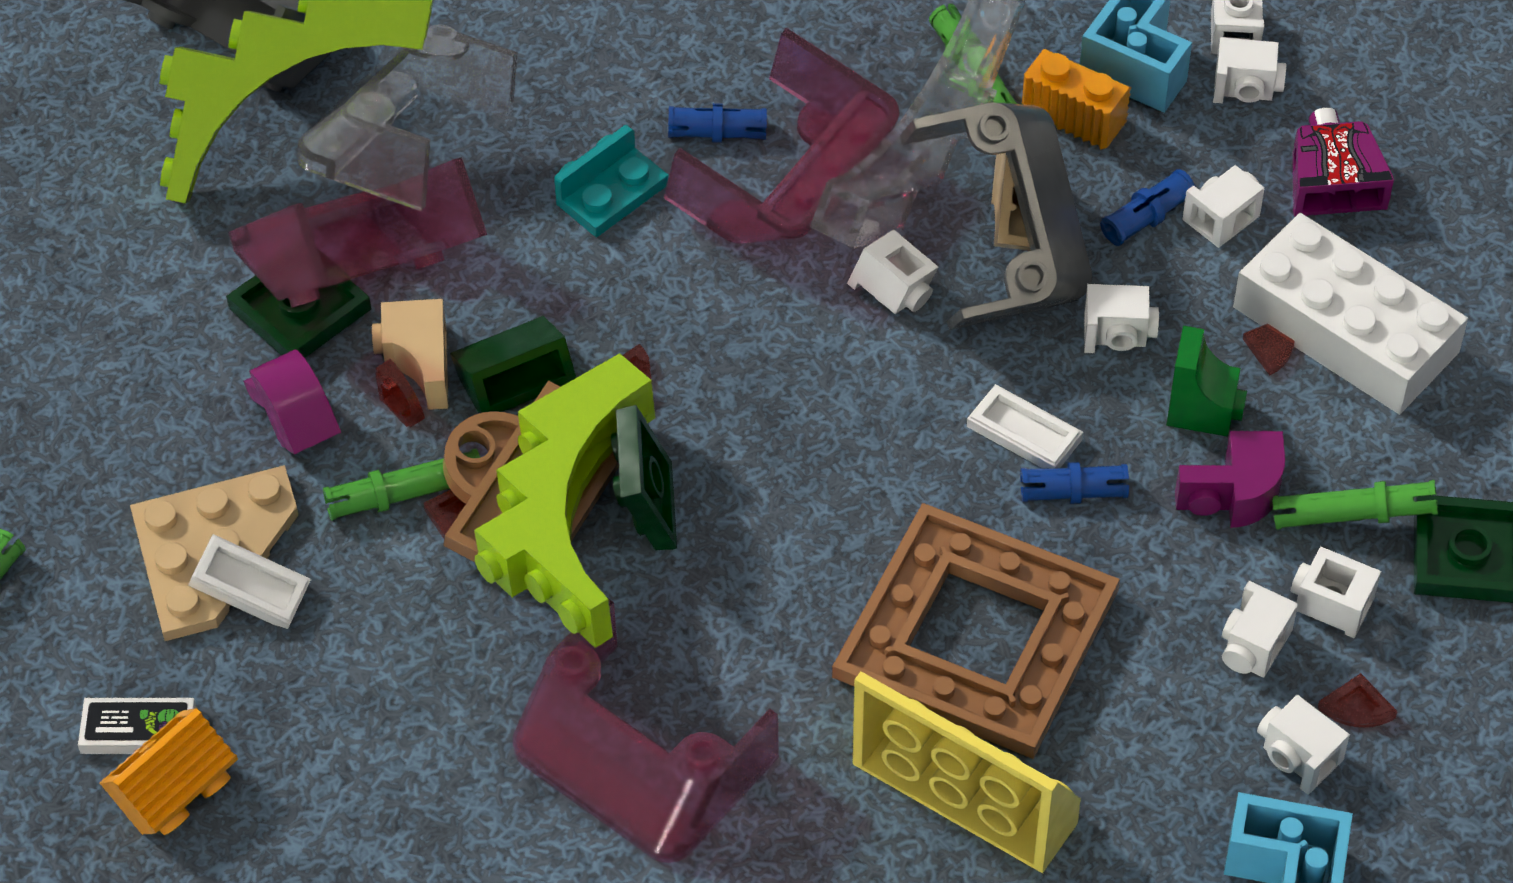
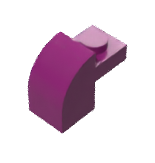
M298 350L290 351L249 371L251 378L243 381L247 392L254 402L265 408L282 447L295 455L341 433L319 380Z
M1230 431L1225 456L1226 465H1179L1175 488L1176 510H1190L1192 513L1201 516L1212 515L1219 510H1229L1230 528L1247 526L1264 518L1273 509V497L1280 493L1285 467L1283 431Z

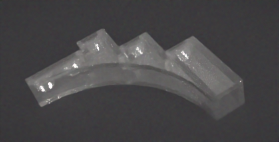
M968 0L943 55L912 105L888 136L862 162L845 174L827 181L810 228L851 248L872 244L893 229L899 234L903 231L918 190L935 187L941 183L958 140L966 139L968 136L966 132L902 146L900 135L913 119L994 101L997 90L992 87L1025 5V0Z

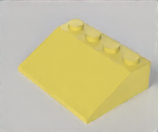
M861 671L854 679L853 765L1043 873L1078 824L1081 798L1075 795L1064 783L1049 778L1026 765L1013 754L1003 752L978 738L965 727L955 725L939 716L919 701L909 699Z

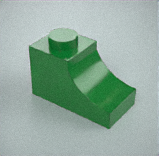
M1183 325L1174 369L1166 426L1228 437L1231 420L1242 421L1247 390L1237 389L1241 368L1225 364L1210 351L1204 338V329Z

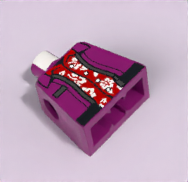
M1320 108L1311 113L1309 116L1310 125L1301 126L1297 129L1292 154L1294 217L1299 213L1309 216L1387 210L1394 179L1368 124L1362 121L1340 123L1338 113L1333 108Z

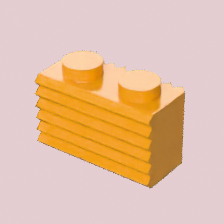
M1043 49L1024 73L1022 104L1043 108L1052 117L1057 130L1064 129L1066 134L1073 133L1074 138L1081 137L1083 142L1090 141L1091 146L1098 145L1101 150L1106 149L1127 122L1129 114L1127 111L1129 109L1128 104L1132 87L1112 79L1107 74L1098 73L1069 60L1062 54Z
M197 708L183 710L168 721L148 741L143 743L140 748L135 750L115 770L110 772L100 782V785L142 835L156 834L158 831L166 835L180 826L189 817L190 813L185 807L200 793L204 798H208L230 780L231 776L226 770L238 758L231 751L230 747L224 743L223 738L217 734L216 729L210 726L209 721L203 717L201 711Z

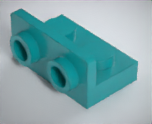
M624 125L612 135L609 134L601 138L595 147L577 160L568 162L560 169L559 173L554 177L556 205L597 238L668 186L669 174L635 148L634 130L628 125Z

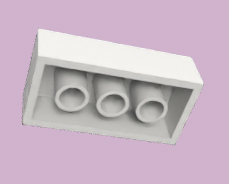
M1299 213L1239 272L1233 308L1399 415L1460 352L1468 317L1302 213Z

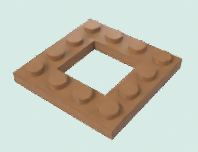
M922 503L832 666V678L854 686V679L861 671L909 699L919 701L929 710L955 725L965 727L975 736L1034 759L1118 593L1120 579ZM948 574L1043 610L1006 684L910 646Z

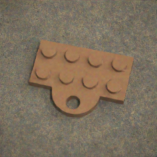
M548 381L535 401L560 388V386ZM494 411L473 415L456 426L446 442L443 459L444 476L451 491L466 505L446 533L444 546L475 562V555L478 554L474 530L502 514L496 498L497 494L500 493L496 469L523 454L518 444V436L521 435L519 419L517 415ZM477 442L482 444L488 453L480 458H470L465 456L459 448L464 443ZM613 452L601 463L582 493L572 522L571 541L619 468V463L615 459Z

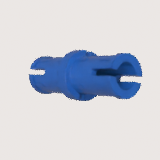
M713 103V108L669 106L668 138L706 137L712 138L714 143H722V138L766 140L767 108L731 109L723 108V103Z
M1177 169L1150 189H1139L1132 195L1129 203L1101 219L1100 226L1104 236L1115 246H1120L1125 240L1146 226L1155 227L1165 220L1166 213L1185 201L1186 191L1195 186L1193 180L1185 171Z
M1071 462L1067 464V468H1021L1020 482L1043 483L1042 486L1021 487L1022 502L1070 499V504H1081L1082 498H1128L1129 484H1107L1108 480L1129 479L1127 464H1121L1119 466L1080 467L1079 462Z

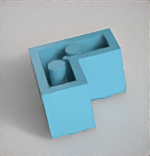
M1109 0L1082 36L1080 65L1098 73L1107 74L1112 79L1132 87L1130 98L1165 113L1187 82L1192 42L1167 32L1170 0Z
M1238 792L1223 875L1265 883H1343L1353 813Z

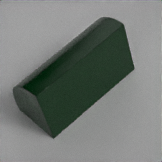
M544 316L450 353L458 377L478 413L503 412L537 398L548 381L561 387L576 378L565 336Z

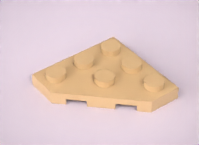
M285 465L130 505L164 640L169 641L218 628L230 611L229 607L231 605L188 586L213 534L267 559L270 556V550L285 530L288 531L296 520L298 510Z

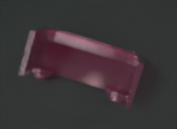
M788 28L781 33L769 80L806 103L798 116L797 131L800 137L811 147L766 200L761 202L681 148L676 151L673 157L664 199L732 243L746 244L796 239L805 236L891 136L899 118V106L891 95Z
M460 157L404 180L307 208H304L302 203L292 205L228 232L236 255L278 301L289 299L291 308L321 299L318 289L410 261H414L416 270L445 261L442 251L485 236L487 232L463 159Z
M608 598L613 638L595 648L579 632L576 634L570 632L548 655L513 733L514 754L521 765L651 858L666 863L677 862L686 858L779 758L778 714L769 708L735 746H732L715 734L698 732L685 737L670 753L587 695L600 680L601 663L618 647L614 602Z

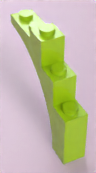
M299 0L297 12L306 13L304 22L249 10L244 11L242 20L234 18L228 48L236 49L235 58L185 47H175L173 56L165 55L159 80V84L167 86L165 97L185 101L184 108H175L173 113L170 137L176 138L177 144L174 158H165L160 178V186L168 188L166 200L180 203L190 201L201 164L219 130L246 98L275 75L308 58L343 48L386 45L423 50L434 0Z
M620 353L518 411L521 435L518 436V444L523 454L496 469L500 491L496 498L502 514L474 530L478 554L475 555V563L480 574L487 582L491 584L496 582L512 598L528 589L538 602L548 603L558 613L562 623L571 633L576 634L579 632L595 648L613 638L609 601L585 573L571 545L572 522L584 489L601 463L613 452L611 434L617 432L616 410L637 405L647 423L655 419L651 379Z

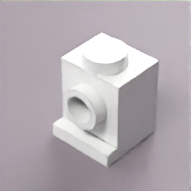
M1212 0L1211 54H1218L1220 37H1223L1224 32L1249 33V38L1236 39L1262 41L1264 30L1262 0Z
M1220 37L1213 103L1223 104L1224 96L1237 97L1239 100L1248 103L1259 100L1272 101L1273 91L1283 92L1286 63L1277 62L1279 42Z
M1234 165L1220 177L1214 176L1210 178L1200 190L1192 186L1186 191L1182 220L1219 248L1260 217L1265 187L1259 184L1252 174L1242 171Z
M893 229L863 249L847 284L854 290L862 286L894 314L905 307L909 308L912 312H916L932 295L933 289L929 285L938 266Z
M1087 284L1084 310V353H1095V345H1107L1117 351H1126L1134 347H1146L1147 338H1157L1159 308L1149 307V286Z
M1320 546L1312 564L1302 563L1293 580L1290 592L1298 595L1296 602L1298 603L1297 612L1345 631V635L1355 638L1375 598L1381 571Z
M1248 581L1243 591L1240 610L1235 608L1232 611L1222 632V638L1228 640L1227 647L1222 654L1224 663L1238 673L1247 674L1252 672L1264 678L1293 631L1298 603L1254 582Z
M1296 695L1283 709L1278 706L1272 708L1262 719L1257 729V733L1265 738L1263 748L1267 750L1272 763L1285 773H1292L1294 771L1302 777L1300 789L1308 795L1344 760L1350 736L1348 732L1299 695Z

